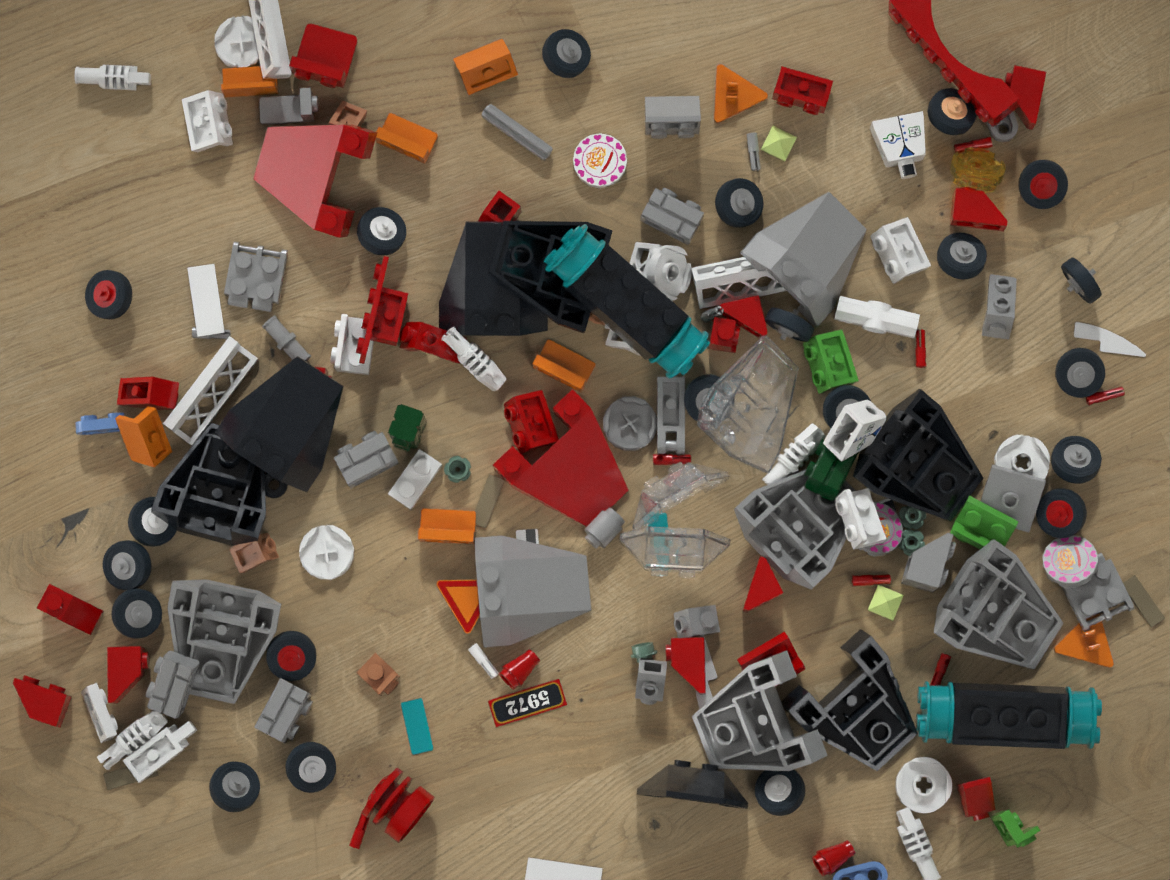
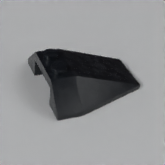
M466 221L439 300V328L448 331L450 328L455 327L461 335L523 336L548 331L547 316L488 273L502 222Z
M503 221L488 273L556 324L585 333L591 311L564 288V281L553 271L547 272L545 270L547 264L544 260L554 249L557 251L563 245L561 239L571 228L574 230L576 227L586 224L588 226L587 231L598 241L604 240L605 244L608 245L613 231L589 222Z
M297 356L232 407L215 433L234 452L280 482L308 492L323 469L344 386Z
M918 389L892 408L886 416V423L880 429L873 443L859 452L853 477L877 495L952 521L968 497L971 496L983 480V476L942 407L923 390Z
M211 423L159 486L151 513L179 532L216 542L238 545L258 541L266 518L265 471L234 452L215 433L219 425Z
M674 760V765L668 764L637 788L636 795L658 798L666 797L748 809V802L725 772L718 771V765L702 764V769L691 767V762Z

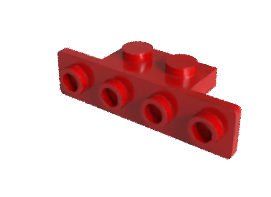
M387 256L383 257L382 264L376 263L373 279L378 280L376 289L370 288L367 304H371L372 308L370 313L365 312L361 327L366 329L365 338L359 337L356 353L361 354L359 363L362 364L365 363L370 340L397 346L409 293L382 287L389 260Z

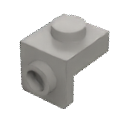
M716 606L689 608L675 612L674 628L678 638L719 633L720 627Z

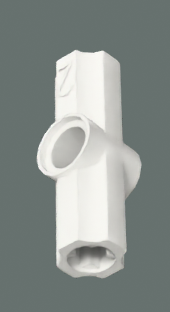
M840 296L834 320L859 325L864 330L874 333L885 334L888 332L915 338L920 315L894 309L891 305L879 301L864 302Z

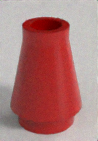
M529 649L524 654L502 666L503 670L499 675L514 690L517 686L521 687L534 667L540 662V659Z
M846 840L840 844L816 851L817 854L812 857V860L822 876L832 875L856 853L852 844Z

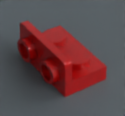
M543 390L514 396L504 403V416L510 423L513 432V443L518 448L520 454L555 444L559 440Z

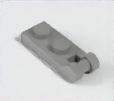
M657 377V454H666V451H676V454H685V377H672L670 379L667 377ZM666 433H676V440H666Z

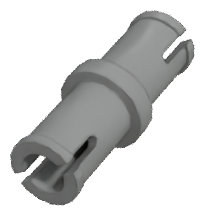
M275 315L264 323L263 329L278 343L277 347L279 350H284L292 360L298 356L307 362L311 358V355L295 339L297 336L293 332L290 333Z

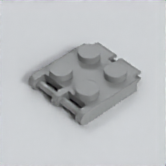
M234 242L224 294L229 296L228 305L248 308L249 299L253 300L252 309L272 312L273 303L279 304L288 250L278 252L266 250L264 246L254 248L242 246L240 242ZM246 252L256 253V255L248 254ZM263 255L280 257V259H276L274 257H264Z
M1102 553L1098 554V569L1088 583L1073 588L1062 587L1084 632L1090 630V626L1103 620L1107 622L1112 620V616L1127 609L1129 612L1135 609L1112 560L1106 561ZM1123 602L1125 603V605L1120 606L1112 611H1109V608H1112ZM1102 612L1103 614L1090 621H1086L1087 618Z

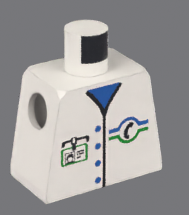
M923 111L872 121L870 131L885 167L898 165L901 179L917 176L914 162L923 160L925 156Z
M869 400L846 405L823 444L842 462L873 443L880 429L886 423V415Z

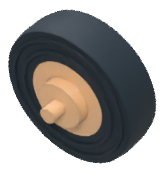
M954 88L938 91L932 97L927 109L932 125L948 135L964 134L972 127L977 116L974 105L971 102L966 103L958 94V89Z

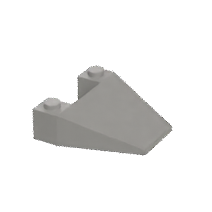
M787 651L748 665L692 716L711 765H718V769L791 771L828 756L818 729L794 737L775 687L797 677Z

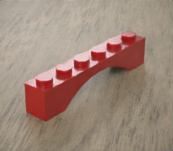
M889 0L888 14L897 25L901 23L906 29L905 33L910 41L914 44L918 42L924 49L923 54L926 59L932 64L935 62L942 69L940 70L941 75L948 83L953 82L957 86L960 97L966 103L971 102L976 108L975 112L982 122L986 123L988 121L994 127L1018 108L1019 98L1002 79L975 72L960 63L949 53L935 29L931 0Z

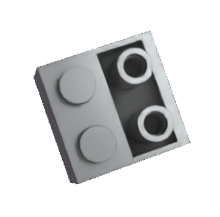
M699 96L645 97V135H651V138L663 139L667 135L678 134L679 138H692L694 134H699L701 123Z
M947 533L914 551L907 559L901 584L932 593L939 587L941 588L946 582L949 570L944 568L945 563L952 558L956 543L952 542L953 534Z

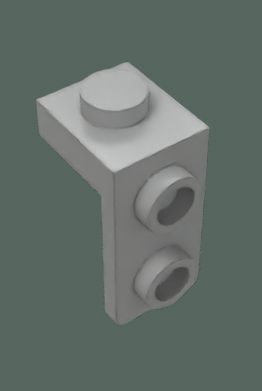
M300 88V95L261 97L259 99L260 122L262 125L315 122L314 112H319L318 96L313 95L311 88Z
M993 274L989 276L987 311L982 326V336L1009 340L1015 318L1016 278Z

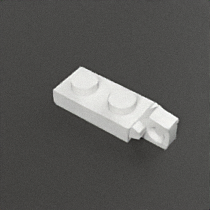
M190 721L179 729L175 724L171 727H166L126 757L123 762L138 783H141L184 751V748L189 745L186 739L194 734L197 729Z

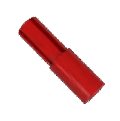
M991 137L954 144L955 153L991 148L993 146Z
M921 329V347L920 330L916 331V368L927 367L925 330Z
M1118 387L1099 391L1086 397V402L1088 405L1124 396L1125 391L1112 395L1108 394L1123 391L1124 388Z
M653 454V465L691 464L690 454Z
M890 574L852 575V586L891 583Z
M941 653L930 685H941L951 656Z
M363 814L360 815L349 844L350 847L360 849L370 816L366 818Z

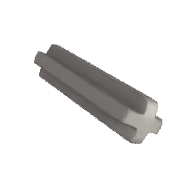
M492 104L485 107L481 115L485 120L541 160H546L553 150L550 145Z

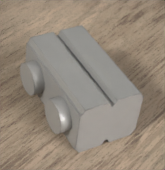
M655 188L641 214L640 221L689 245L704 217V212L700 211L701 206L690 200L684 203L676 199L677 194L667 188H663L662 191Z
M376 431L370 432L361 438L362 443L354 447L352 444H348L337 451L339 455L335 456L334 459L350 489L399 464L383 432L379 434Z
M168 651L163 657H159L154 667V672L158 673L156 681L150 683L146 692V697L150 698L147 707L175 719L179 718L185 710L200 662L174 651Z
M280 678L254 728L285 744L288 739L293 741L300 728L296 723L301 714L307 715L313 704V701L309 700L312 694Z

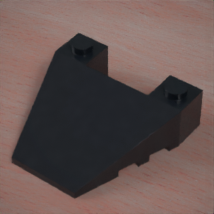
M860 629L840 647L857 667L819 703L809 691L800 685L786 696L781 703L787 714L805 731L811 732L818 729L823 741L878 771L918 733L907 704L901 695L900 686L891 669L888 655L871 635Z

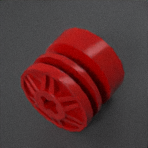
M396 768L379 782L369 795L366 806L361 813L368 818L377 809L379 812L373 819L375 825L387 817L390 821L384 832L398 843L409 834L435 799V796L422 786L409 793L407 789L412 781L410 776L399 785L397 782L403 775V771L400 768Z

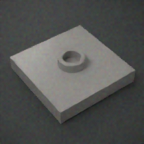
M992 464L980 501L1019 521L1015 529L1029 533L1046 480Z

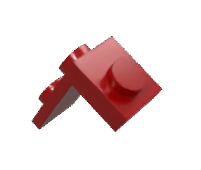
M406 322L400 333V349L422 351L454 363H460L457 358L458 354L442 340L443 335L447 336L446 330L424 322Z

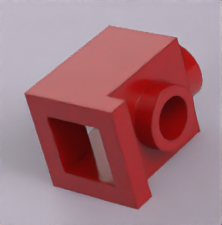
M714 317L709 349L736 353L740 326L735 325V320Z

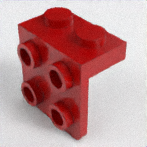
M308 24L305 27L297 57H291L289 67L292 74H294V77L304 81H310V79L319 81L320 84L329 88H336V86L344 88L358 43L357 37L319 25Z

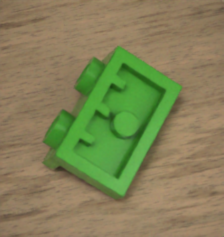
M843 330L815 335L808 342H803L804 356L808 360L812 372V381L819 394L859 381Z
M969 496L958 514L950 533L959 541L969 543L978 549L983 548L992 540H996L1005 547L1019 521Z
M1009 809L1000 811L990 817L1007 846L1016 845L1017 848L1024 847L1035 841L1037 838L1034 834L1041 831L1038 826L1028 827L1022 831L1020 829L1023 827L1022 821L1015 812L1011 813Z

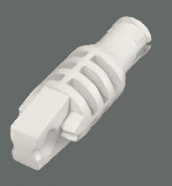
M103 65L100 68L76 67L75 84H98L102 89L136 90L137 85H151V74L137 72V66Z
M455 327L450 328L446 332L447 336L443 335L442 340L458 354V361L478 381L492 391L498 390L504 384L506 377L495 362L476 343H469Z
M813 423L794 438V443L791 442L789 444V449L785 448L783 450L784 454L778 456V463L762 480L769 485L788 477L790 474L797 473L799 471L798 467L804 465L803 461L807 462L809 460L808 456L814 454L821 440H824L826 437L822 430Z
M152 711L137 719L117 735L116 742L97 756L100 763H103L111 757L103 765L105 769L110 770L123 757L129 756L152 739L168 720L162 712L159 713L157 711Z
M909 807L897 811L896 814L901 825L897 827V830L910 860L916 861L923 880L940 879L941 876L931 857L933 848L920 818L914 819Z

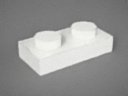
M419 449L388 495L412 510L442 467V464Z
M97 683L89 685L81 691L100 742L103 743L117 735L116 730L118 726L115 717L112 714L109 715L106 705L108 701L104 690L99 689Z

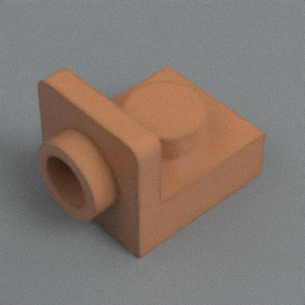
M342 100L329 121V125H355L361 127L366 119L367 110Z
M268 533L260 534L258 541L238 544L229 549L240 574L279 557L276 551V544Z
M376 653L356 672L380 696L384 692L389 695L399 685L397 679L400 675Z

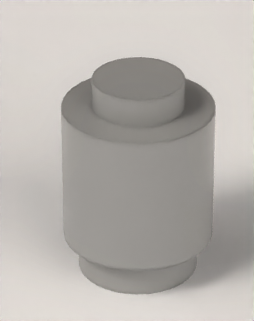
M608 508L606 511L602 510L584 529L587 534L585 539L596 549L599 546L605 548L622 530L621 526L625 521L611 508Z

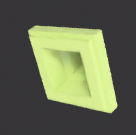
M772 126L761 150L782 161H786L797 137Z
M878 585L868 611L894 621L904 595Z

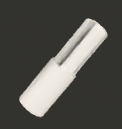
M477 643L468 649L491 679L498 676L499 672L488 660V657Z

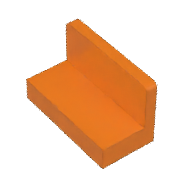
M503 39L453 59L468 95L518 75L511 53Z
M261 66L222 69L223 84H221V91L224 97L279 94L278 79H263Z
M392 113L388 114L383 127H378L376 131L378 132L376 136L377 143L424 164L438 138L437 133Z
M547 340L540 355L537 354L532 363L534 369L582 393L595 368V363L552 340Z
M148 406L134 419L122 415L115 418L132 461L155 468L173 452L156 408Z
M423 508L421 510L418 540L420 542L475 544L476 512Z

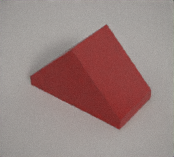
M759 295L720 305L722 308L718 311L724 310L721 316L726 319L735 320L736 325L760 340H765L768 331Z
M760 556L742 610L748 613L784 593L764 557Z

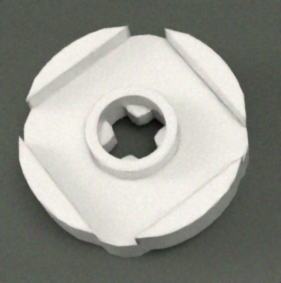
M664 245L660 248L655 247L652 249L645 278L672 301L678 299L676 296L679 293H685L691 281L692 267L691 263L686 262L684 255H688L683 248Z
M1014 435L1006 439L999 446L994 456V463L1000 467L1045 479L1049 470L1050 455L1046 446L1039 439L1030 436ZM1020 455L1022 458L1027 457L1029 459V462L1026 464L1027 469L1017 468L1015 465L1017 462L1016 456Z
M919 757L904 764L898 772L895 782L896 793L901 803L909 807L911 811L931 813L942 807L950 798L952 779L949 772L940 762L929 757ZM921 777H926V781L931 783V789H926V793H921L920 788L916 787V782H920Z

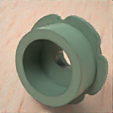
M453 456L445 464L444 472L449 476L448 479L454 483H459L461 480L466 481L471 474L469 471L471 464L466 458L462 459L460 456ZM460 467L461 470L456 472L455 468Z
M904 506L899 512V517L903 527L919 529L924 524L926 512L910 506ZM910 514H915V518L912 519Z
M907 529L903 531L902 540L898 545L899 549L903 550L905 555L910 556L914 551L925 546L923 542L924 536L918 530ZM910 540L914 541L913 545L909 544Z
M653 642L631 646L633 654L630 657L636 658L637 663H639L640 658L653 660V655L657 654V650H654Z

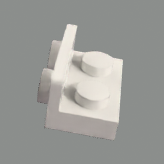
M207 90L182 99L191 151L200 152L218 145H233L231 137L232 128L226 111L227 102L222 93Z
M908 217L884 225L870 236L873 247L878 252L885 272L893 284L931 266Z
M342 314L341 321L336 320L334 336L338 337L337 347L332 348L331 363L335 364L334 367L338 372L369 375L374 341L370 340L364 364L359 363L361 354L356 353L359 337L365 338L366 329L361 328L362 318L348 317L347 314Z
M868 488L854 492L847 489L835 498L836 510L842 516L845 525V535L847 540L851 542L853 550L883 543L886 540Z

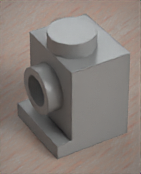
M640 658L635 698L640 699L642 703L653 705L657 701L663 702L667 669L666 661Z

